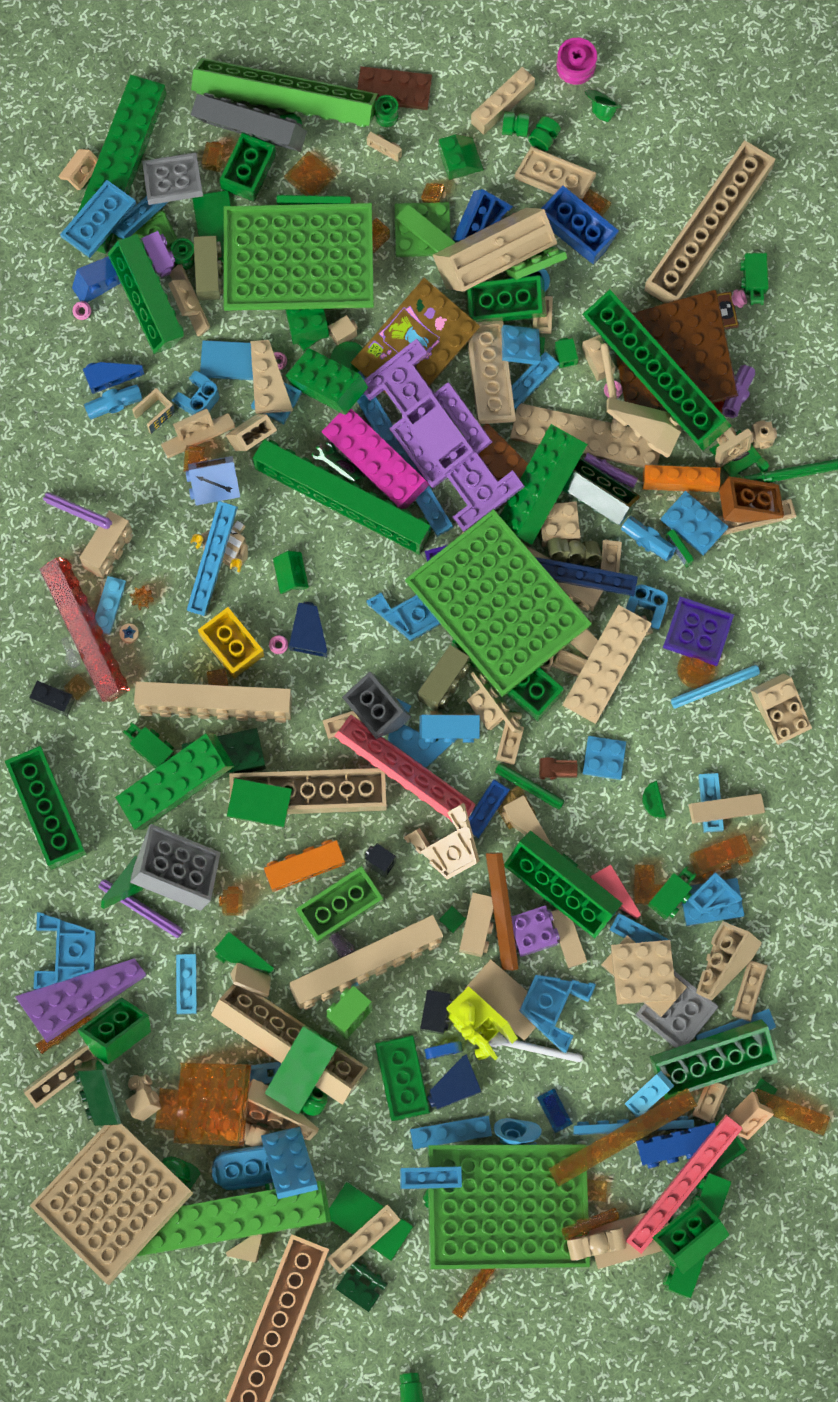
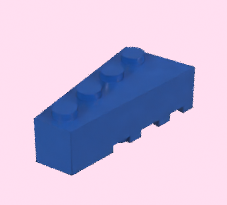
M715 1123L670 1133L665 1136L653 1137L645 1141H636L642 1165H647L648 1169L660 1166L659 1162L667 1160V1164L678 1162V1157L686 1156L687 1159H690L715 1129Z

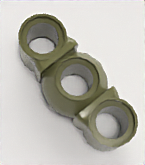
M552 538L547 542L550 560L567 561L572 564L582 562L583 565L587 564L589 566H596L602 562L600 547L596 541H584L582 543L578 540H571L567 542V539Z

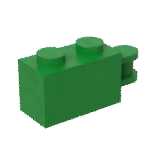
M745 253L743 260H740V271H743L740 286L744 288L745 294H749L750 306H753V304L764 305V294L767 293L769 288L767 253Z
M131 722L130 727L127 730H123V734L131 740L129 743L131 748L155 769L175 755L174 747L166 740L163 743L158 738L160 735L152 728L149 730L144 727L141 730ZM137 731L138 735L134 738L132 735Z
M688 866L678 876L673 873L648 904L652 910L665 920L669 916L673 919L680 910L677 908L681 902L685 904L692 895L689 893L692 889L689 884L696 877L697 873L693 874L688 869ZM683 875L688 879L687 883L681 879Z

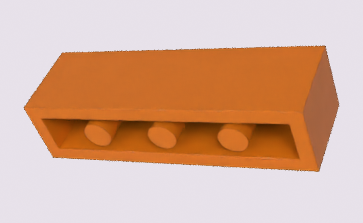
M645 465L643 470V490L718 492L720 488V468Z
M327 840L321 843L322 846L314 848V846L303 850L304 853L296 855V853L290 854L281 862L275 860L267 863L264 871L272 892L344 866L345 860L337 840Z

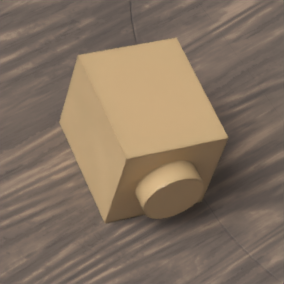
M347 315L328 326V332L336 345L357 337L358 327L353 319L350 320Z

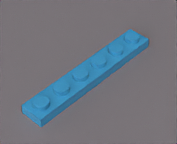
M218 501L187 611L202 616L207 615L238 506Z
M688 1116L676 1117L677 1121H669L668 1117L657 1118V1122H649L648 1118L637 1119V1123H629L628 1119L617 1120V1124H609L608 1120L597 1121V1125H589L588 1121L577 1122V1126H573V1135L685 1130L694 1128V1120H689Z

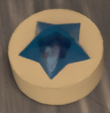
M134 624L123 625L120 629L121 639L125 643H134L139 637L138 628Z

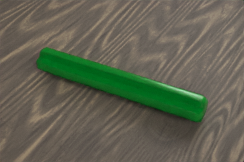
M499 763L495 769V773L557 810L562 808L565 802L563 799L506 765Z

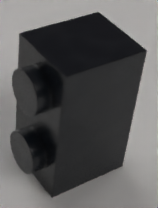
M38 680L29 697L32 703L66 717L75 701L72 694Z
M378 843L374 847L370 846L365 853L366 866L384 878L387 877L396 864V856Z
M427 990L420 1031L442 1035L444 1030L448 1031L450 1019L446 1018V1008L453 1002V999H450L449 993Z

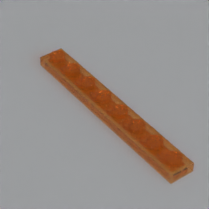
M688 1088L548 1169L557 1185L561 1186L698 1105Z

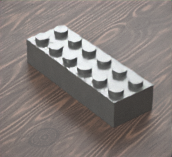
M208 93L196 95L190 114L204 123L239 134L244 133L256 139L301 152L307 131L302 128L303 125L293 119L286 118L285 120L280 118L279 115L267 114L257 108L250 109L244 104H234L224 98L217 99Z

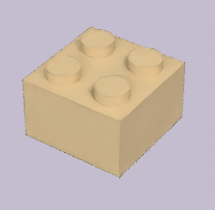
M577 502L554 504L540 529L542 547H547V542L552 538L567 539V542L571 540L580 541Z

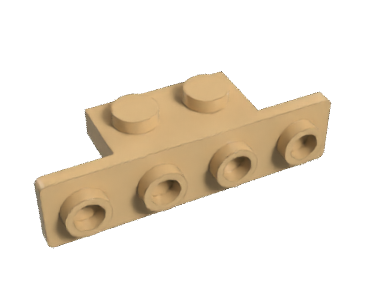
M179 264L171 271L170 277L172 281L168 285L182 316H188L197 336H202L210 328V325L182 264Z
M205 409L174 423L173 426L177 437L162 443L161 446L167 458H171L235 428V424L228 413L212 420L209 411Z
M473 671L471 676L480 689L467 702L475 713L480 715V720L488 730H492L504 720L512 732L520 734L522 732L520 722L516 717L511 716L509 713L510 708L507 704L500 701L498 698L499 693L489 686L487 678L482 673Z

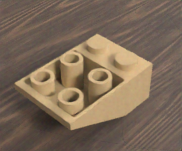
M783 673L750 690L762 717L778 745L812 729L792 677Z

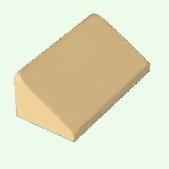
M240 963L235 965L230 973L234 985L264 997L269 996L271 982L269 975Z

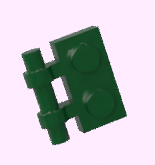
M355 1261L350 1267L357 1272L354 1276L346 1272L336 1290L369 1312L380 1296L374 1289L378 1286L384 1290L388 1283L382 1279L381 1275L378 1273L376 1275L367 1269L368 1266L364 1263L360 1264ZM362 1275L371 1281L369 1287L359 1281Z

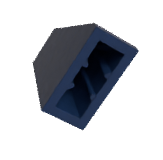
M307 601L298 603L289 643L290 651L327 658L328 652L317 606Z
M467 1054L462 1056L430 1090L428 1100L432 1108L436 1107V1110H440L482 1092Z

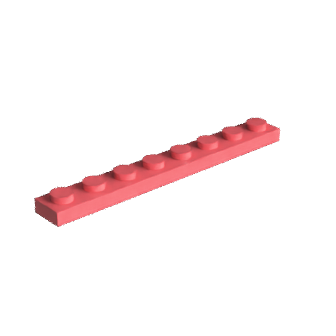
M727 1114L723 1117L627 1236L625 1241L641 1254L653 1240L652 1237L673 1216L743 1129L742 1126Z

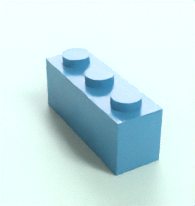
M420 715L419 739H424V742H436V739H444V743H455V739H463V743H474V739H480V715Z

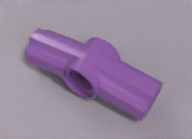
M740 366L735 376L739 396L725 400L722 408V414L725 417H737L741 404L748 398L750 394L748 388L755 376V369L751 366Z

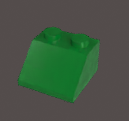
M455 134L438 139V149L449 180L484 171L473 137Z

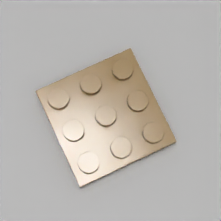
M670 940L611 945L617 1005L677 999Z

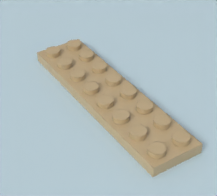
M520 404L517 407L516 419L510 436L511 440L539 445L550 424L588 444L582 455L586 456L587 453H590L599 459L644 468L645 465H658L660 453L649 447L648 444L650 442L644 437L640 436L638 438L631 427L626 426L625 431L612 433L610 427L612 423L526 404Z

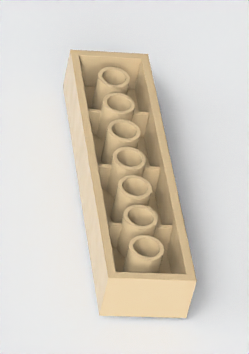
M136 682L134 705L137 712L141 713L140 715L152 716V713L160 714L161 717H171V714H177L181 718H190L191 715H197L200 719H209L210 716H217V719L220 720L237 717L236 719L239 721L256 718V721L259 722L275 719V722L285 723L286 720H291L292 694L291 689Z
M379 768L229 774L230 797L234 778L292 789L287 814L386 811L385 772Z
M431 915L290 982V990L299 1009L304 1008L308 1010L314 1007L315 1003L321 999L324 1002L333 998V994L338 991L342 993L347 987L351 989L352 984L356 982L359 985L369 980L371 975H382L387 972L386 969L390 966L396 968L404 964L405 959L409 957L415 959L421 956L422 952L426 949L432 951L438 948L442 942L443 934L434 916Z
M234 984L219 999L211 1014L218 1021L280 1063L283 1062L304 1026L303 1023L263 996ZM337 1048L316 1087L343 1105L360 1083L368 1067L340 1048Z

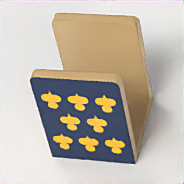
M157 388L132 409L134 417L137 419L158 400L166 407L147 424L151 434L175 413L173 404Z

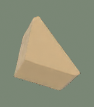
M263 1234L249 1237L227 1251L226 1255L257 1263Z

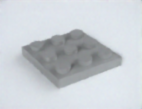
M196 153L142 161L149 205L203 196Z
M674 971V976L687 987L662 1017L657 1015L645 1003L635 1016L676 1048L690 1043L717 1010L718 1006L711 1000L696 993L697 989Z

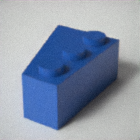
M483 189L475 190L452 240L457 243L500 221L503 215L513 206Z
M109 256L77 269L72 289L80 301L88 303L121 283Z

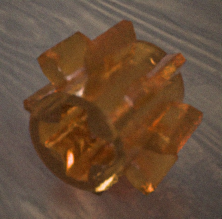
M144 585L140 589L134 587V594H130V597L135 599L131 602L132 606L137 604L139 610L145 606L149 609V602H154V599L149 597L152 591H146ZM142 595H144L145 598H142V601H139V598Z

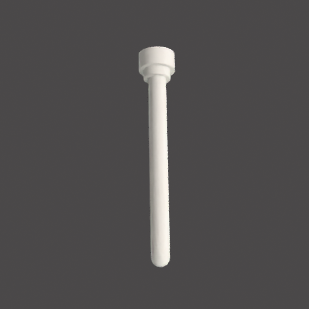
M500 1032L489 1041L490 1046L495 1048L504 1045L575 1062L583 1060L582 1055L576 1053H564L558 1049L518 1040L512 1044L503 1035H500Z

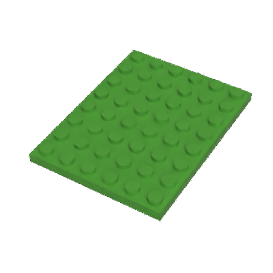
M372 203L224 206V311L374 308Z
M494 509L405 579L406 584L502 697L592 625Z
M586 1144L427 1146L428 1167H461L462 1174L461 1188H428L430 1270L590 1267V1257L571 1260L567 1239L589 1234Z

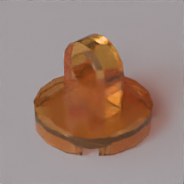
M683 655L677 665V674L683 684L697 689L711 682L715 674V666L700 659Z

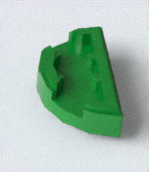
M656 780L645 788L642 795V805L650 816L657 819H666Z

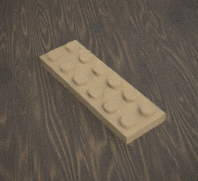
M503 321L476 322L480 329L467 343L477 421L479 424L515 422L516 417L508 361H502L501 328Z
M618 605L562 706L596 724L652 623Z

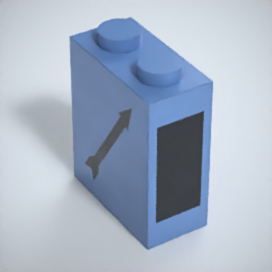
M233 456L188 464L189 471H185L187 482L192 484L189 493L191 500L195 499L196 505L240 497Z

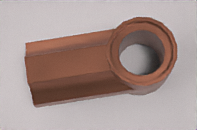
M549 757L539 759L540 779L577 778V761L557 760L556 758Z

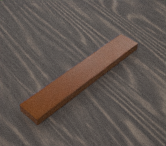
M490 852L486 853L501 966L503 970L513 971L519 967L503 853Z

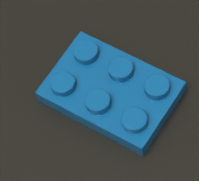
M686 491L660 519L703 556L728 529L724 522Z
M738 879L724 880L741 897ZM704 883L690 885L692 889L689 893L693 895ZM688 900L685 904L682 902L686 926L744 917L742 900L705 914L699 913Z

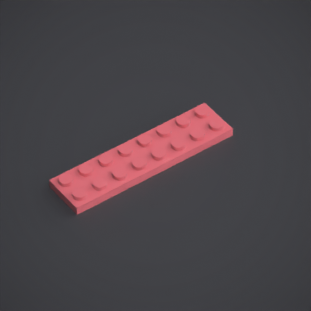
M353 715L348 717L336 733L335 737L342 744L347 745L356 754L367 759L373 766L378 767L388 777L399 782L405 789L417 795L420 800L425 801L437 812L449 818L451 822L452 820L447 813L450 810L464 803L469 817L476 806L474 802L383 737L376 739L363 722Z

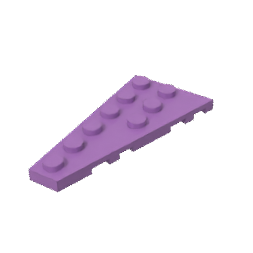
M134 958L15 996V998L48 1043L140 981L146 974Z

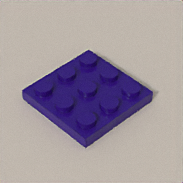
M680 597L663 648L718 666L734 614Z

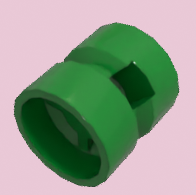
M383 95L375 102V119L382 127H392L398 121V102L391 95Z
M504 111L502 135L512 136L516 133L518 137H527L530 114L519 113L516 115L515 112Z
M543 116L536 125L537 129H533L529 135L528 141L532 146L546 152L553 144V139H556L560 133L561 127L553 119Z
M186 238L175 240L170 249L175 258L174 265L182 264L184 270L192 268L195 265L194 244Z

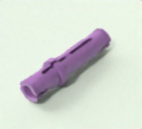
M587 453L584 459L632 489L638 480V477L590 453Z

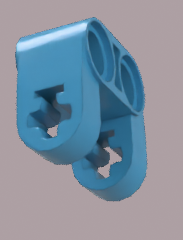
M194 371L189 380L199 387L198 391L191 399L180 392H177L172 399L177 406L191 415L205 409L210 412L220 398L216 384L200 372ZM208 391H214L211 395L206 394ZM203 405L201 409H195L196 406Z
M640 584L636 586L635 595L630 596L626 609L634 613L636 607L640 606L655 611L651 627L659 630L668 597L661 590ZM642 592L645 597L642 599L638 598L636 593ZM654 599H661L663 601V604H656L654 602Z

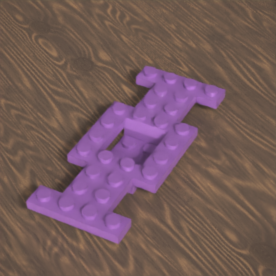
M416 338L364 380L368 386L364 394L370 401L384 390L389 395L403 417L389 429L432 488H435L448 477L467 504L464 509L453 516L462 531L465 532L493 509L496 510L518 493L525 485L514 471H511L500 481H497L478 454L493 441L449 382L435 393L431 390L415 368L416 364L429 355Z

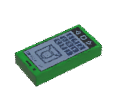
M670 530L667 532L666 539L676 547V554L685 567L688 568L692 565L694 558L675 530Z

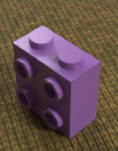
M156 231L141 238L145 246V252L152 260V267L155 273L160 275L161 278L171 274L175 258L172 252H168L166 249L167 241L164 235H160Z
M546 906L511 916L515 944L520 957L557 946V940L560 939L557 928L553 929L551 921H554L551 910H547Z

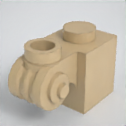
M147 1074L143 1076L134 1075L128 1081V1087L135 1090L136 1093L126 1100V1104L131 1116L141 1121L146 1120L161 1109L159 1096L155 1091H152L150 1086L152 1080Z

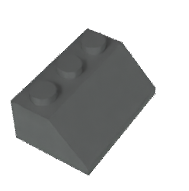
M370 671L342 697L376 739L397 731L412 717L381 679Z

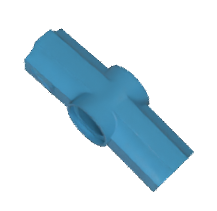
M136 384L121 390H107L102 394V397L85 403L84 407L90 420L108 412L112 414L117 413L124 406L142 401V396Z
M630 516L621 527V530L636 540L638 546H643L645 551H651L665 561L670 560L676 550L674 545L663 539L655 529L644 526L634 517Z

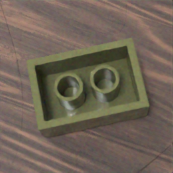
M216 236L194 237L196 293L198 300L220 299V294H224L222 278H219V276H223L221 260H218V258H222L221 243L217 242Z
M449 645L418 691V700L434 711H439L440 708L444 709L449 702L450 693L454 694L460 685L458 684L460 678H465L470 670L469 656Z

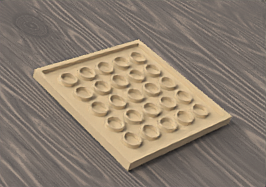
M123 1124L104 1125L34 1200L30 1207L107 1285H110L191 1197L193 1192Z

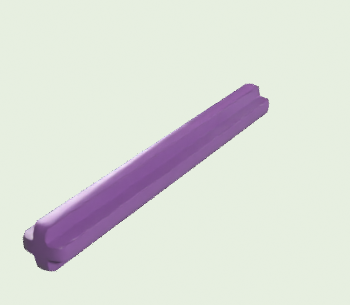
M47 492L43 497L46 503L104 529H109L110 525H112V521L109 518L50 492Z
M103 879L98 887L107 893L113 884ZM130 896L120 901L174 937L179 938L183 933L182 928L134 897Z

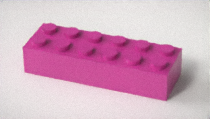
M352 409L346 415L339 413L323 429L322 433L401 510L407 509L429 486V483Z

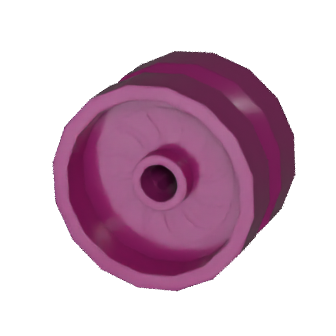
M583 38L566 40L560 46L557 54L556 68L559 77L572 85L588 82L594 75L597 63V51L594 45Z

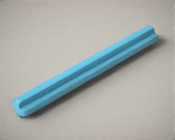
M757 665L751 666L672 698L671 704L676 709L760 674V670Z

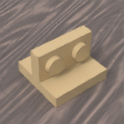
M731 426L717 439L720 446L716 450L715 464L718 468L750 450L752 433L749 429L736 435L735 430Z

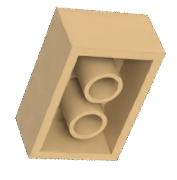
M110 510L105 517L112 521V525H110L109 529L99 526L79 557L84 569L104 579L105 575H109L112 572L113 562L121 557L123 546L125 543L128 544L133 537L129 521Z

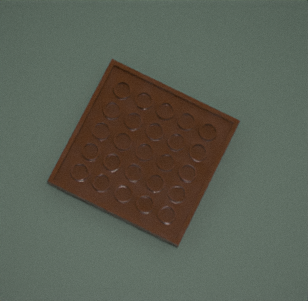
M716 289L632 313L711 403L739 396ZM615 352L624 401L669 413Z

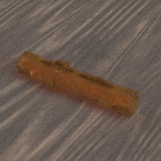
M86 1016L48 1043L42 1039L35 1046L43 1054L54 1045H59L61 1040L91 1020L90 1017Z
M611 1208L590 1218L579 1219L575 1224L562 1228L563 1237L566 1236L565 1239L569 1240L578 1235H586L590 1230L619 1220V1213L616 1211V1208Z
M481 1269L478 1275L472 1278L473 1282L454 1310H452L454 1315L463 1319L483 1287L486 1288L487 1281L496 1269Z

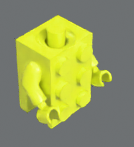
M469 986L446 1008L450 1014L448 1018L454 1023L453 1026L462 1033L465 1040L468 1039L473 1045L476 1044L479 1047L475 1049V1055L478 1060L486 1059L489 1056L494 1060L498 1058L488 1043L498 1032L512 1044L518 1039L509 1023Z

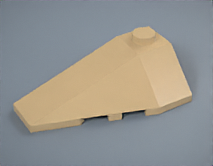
M612 398L607 399V412L622 425H629L638 438L640 436L644 437L650 442L648 446L667 458L671 455L681 433V426L671 414Z
M722 921L712 938L711 944L713 947L711 954L707 955L706 960L708 964L706 970L702 972L696 992L698 995L711 1001L753 959L762 944L749 931Z
M253 1079L245 1088L232 1116L243 1119L251 1125L252 1123L256 1125L257 1122L267 1124L268 1129L272 1131L279 1128L287 1130L300 1127L303 1138L309 1141L317 1134L319 1128L302 1113L298 1115L266 1095L265 1092L268 1085Z

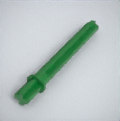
M838 459L768 472L760 471L757 474L746 475L744 479L770 483L838 470Z

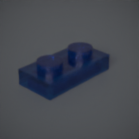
M555 1089L537 1097L554 1133L573 1124Z

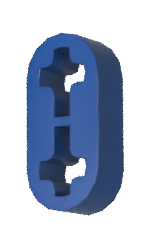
M461 1041L430 1047L424 1051L426 1059L429 1060L463 1052Z

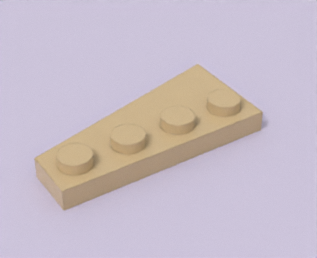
M250 341L255 413L293 411L270 341Z

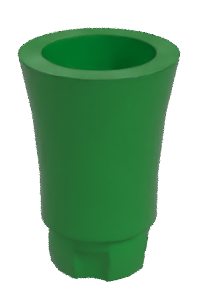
M419 1373L400 1375V1402H424Z

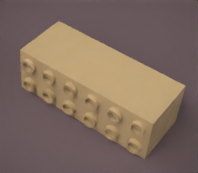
M524 208L433 254V258L446 289L464 292L556 245L557 241L545 210Z

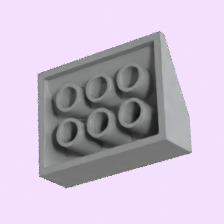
M150 824L136 859L130 883L201 911L211 901L221 852Z

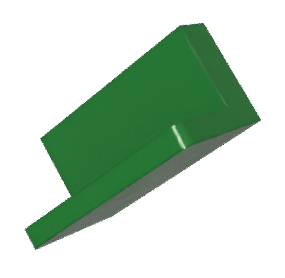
M286 551L273 558L280 594H284L292 589L305 590L309 588L302 552Z

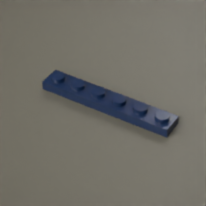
M535 557L556 582L628 596L635 595L638 576Z

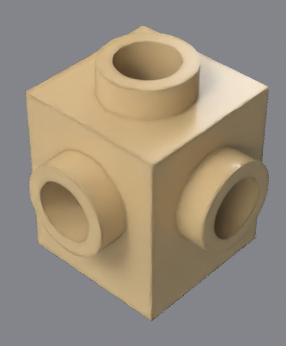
M758 421L751 428V442H753L755 449H767L773 445L775 438H777L776 428L772 427L771 421Z

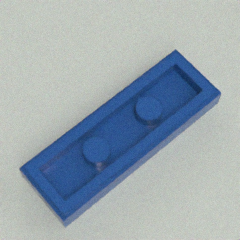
M494 779L469 816L472 834L478 839L510 792L509 788Z

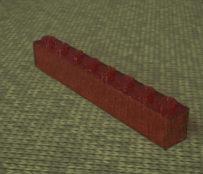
M54 558L39 570L102 702L115 701L130 691L127 686V680L122 675L119 663L115 660L111 647L103 636V630L95 619V613L91 610L87 597L80 588L79 580L71 569V563L67 558Z

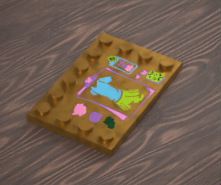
M423 278L351 363L365 376L369 377L417 338L429 355L416 364L415 368L430 386L480 329V326L426 278Z

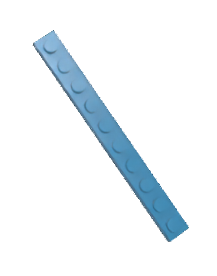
M359 371L358 373H359V374L362 376V378L365 380L363 374L361 373V371ZM363 393L357 400V403L373 430L423 477L389 429L393 425L378 399L375 397L370 401ZM428 486L415 500L436 536L439 537L454 527Z

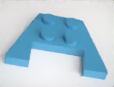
M382 593L367 600L368 606L410 641L441 625L417 595L392 609Z
M397 699L409 713L411 705ZM406 725L388 735L390 743L425 768L453 744L444 743V739H439L437 742H424V739H419L418 731Z
M37 912L36 930L57 931L55 971H34V989L37 990L95 971L96 932Z
M535 975L519 1011L562 1052L566 1053L574 1035L555 1027L569 994L588 1002L596 984Z

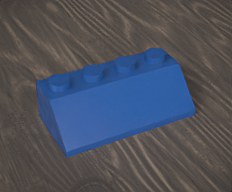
M562 186L541 208L545 210L553 233L593 265L607 251L619 232L618 229L565 186Z

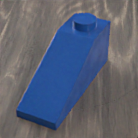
M99 362L90 363L86 368H83L92 394L145 375L142 365Z

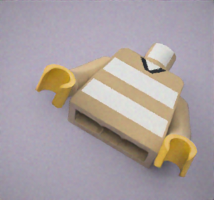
M236 521L232 526L222 560L230 569L237 567V572L241 571V567L248 559V545L246 544L245 537L241 535L245 525L239 521ZM210 530L202 534H194L190 543L197 542V549L203 544L204 551Z

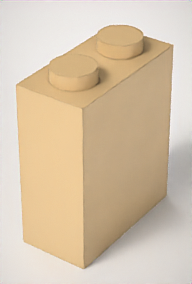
M267 414L254 415L227 433L226 437L235 451H247L277 430Z

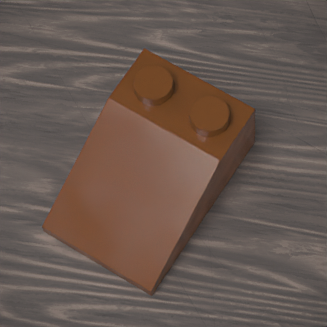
M729 476L719 488L723 518L726 521L743 523L784 517L778 484Z

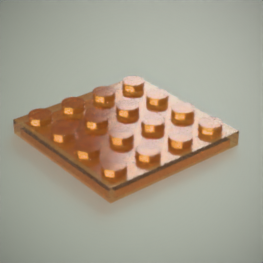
M181 1063L173 1143L244 1146L251 1065Z

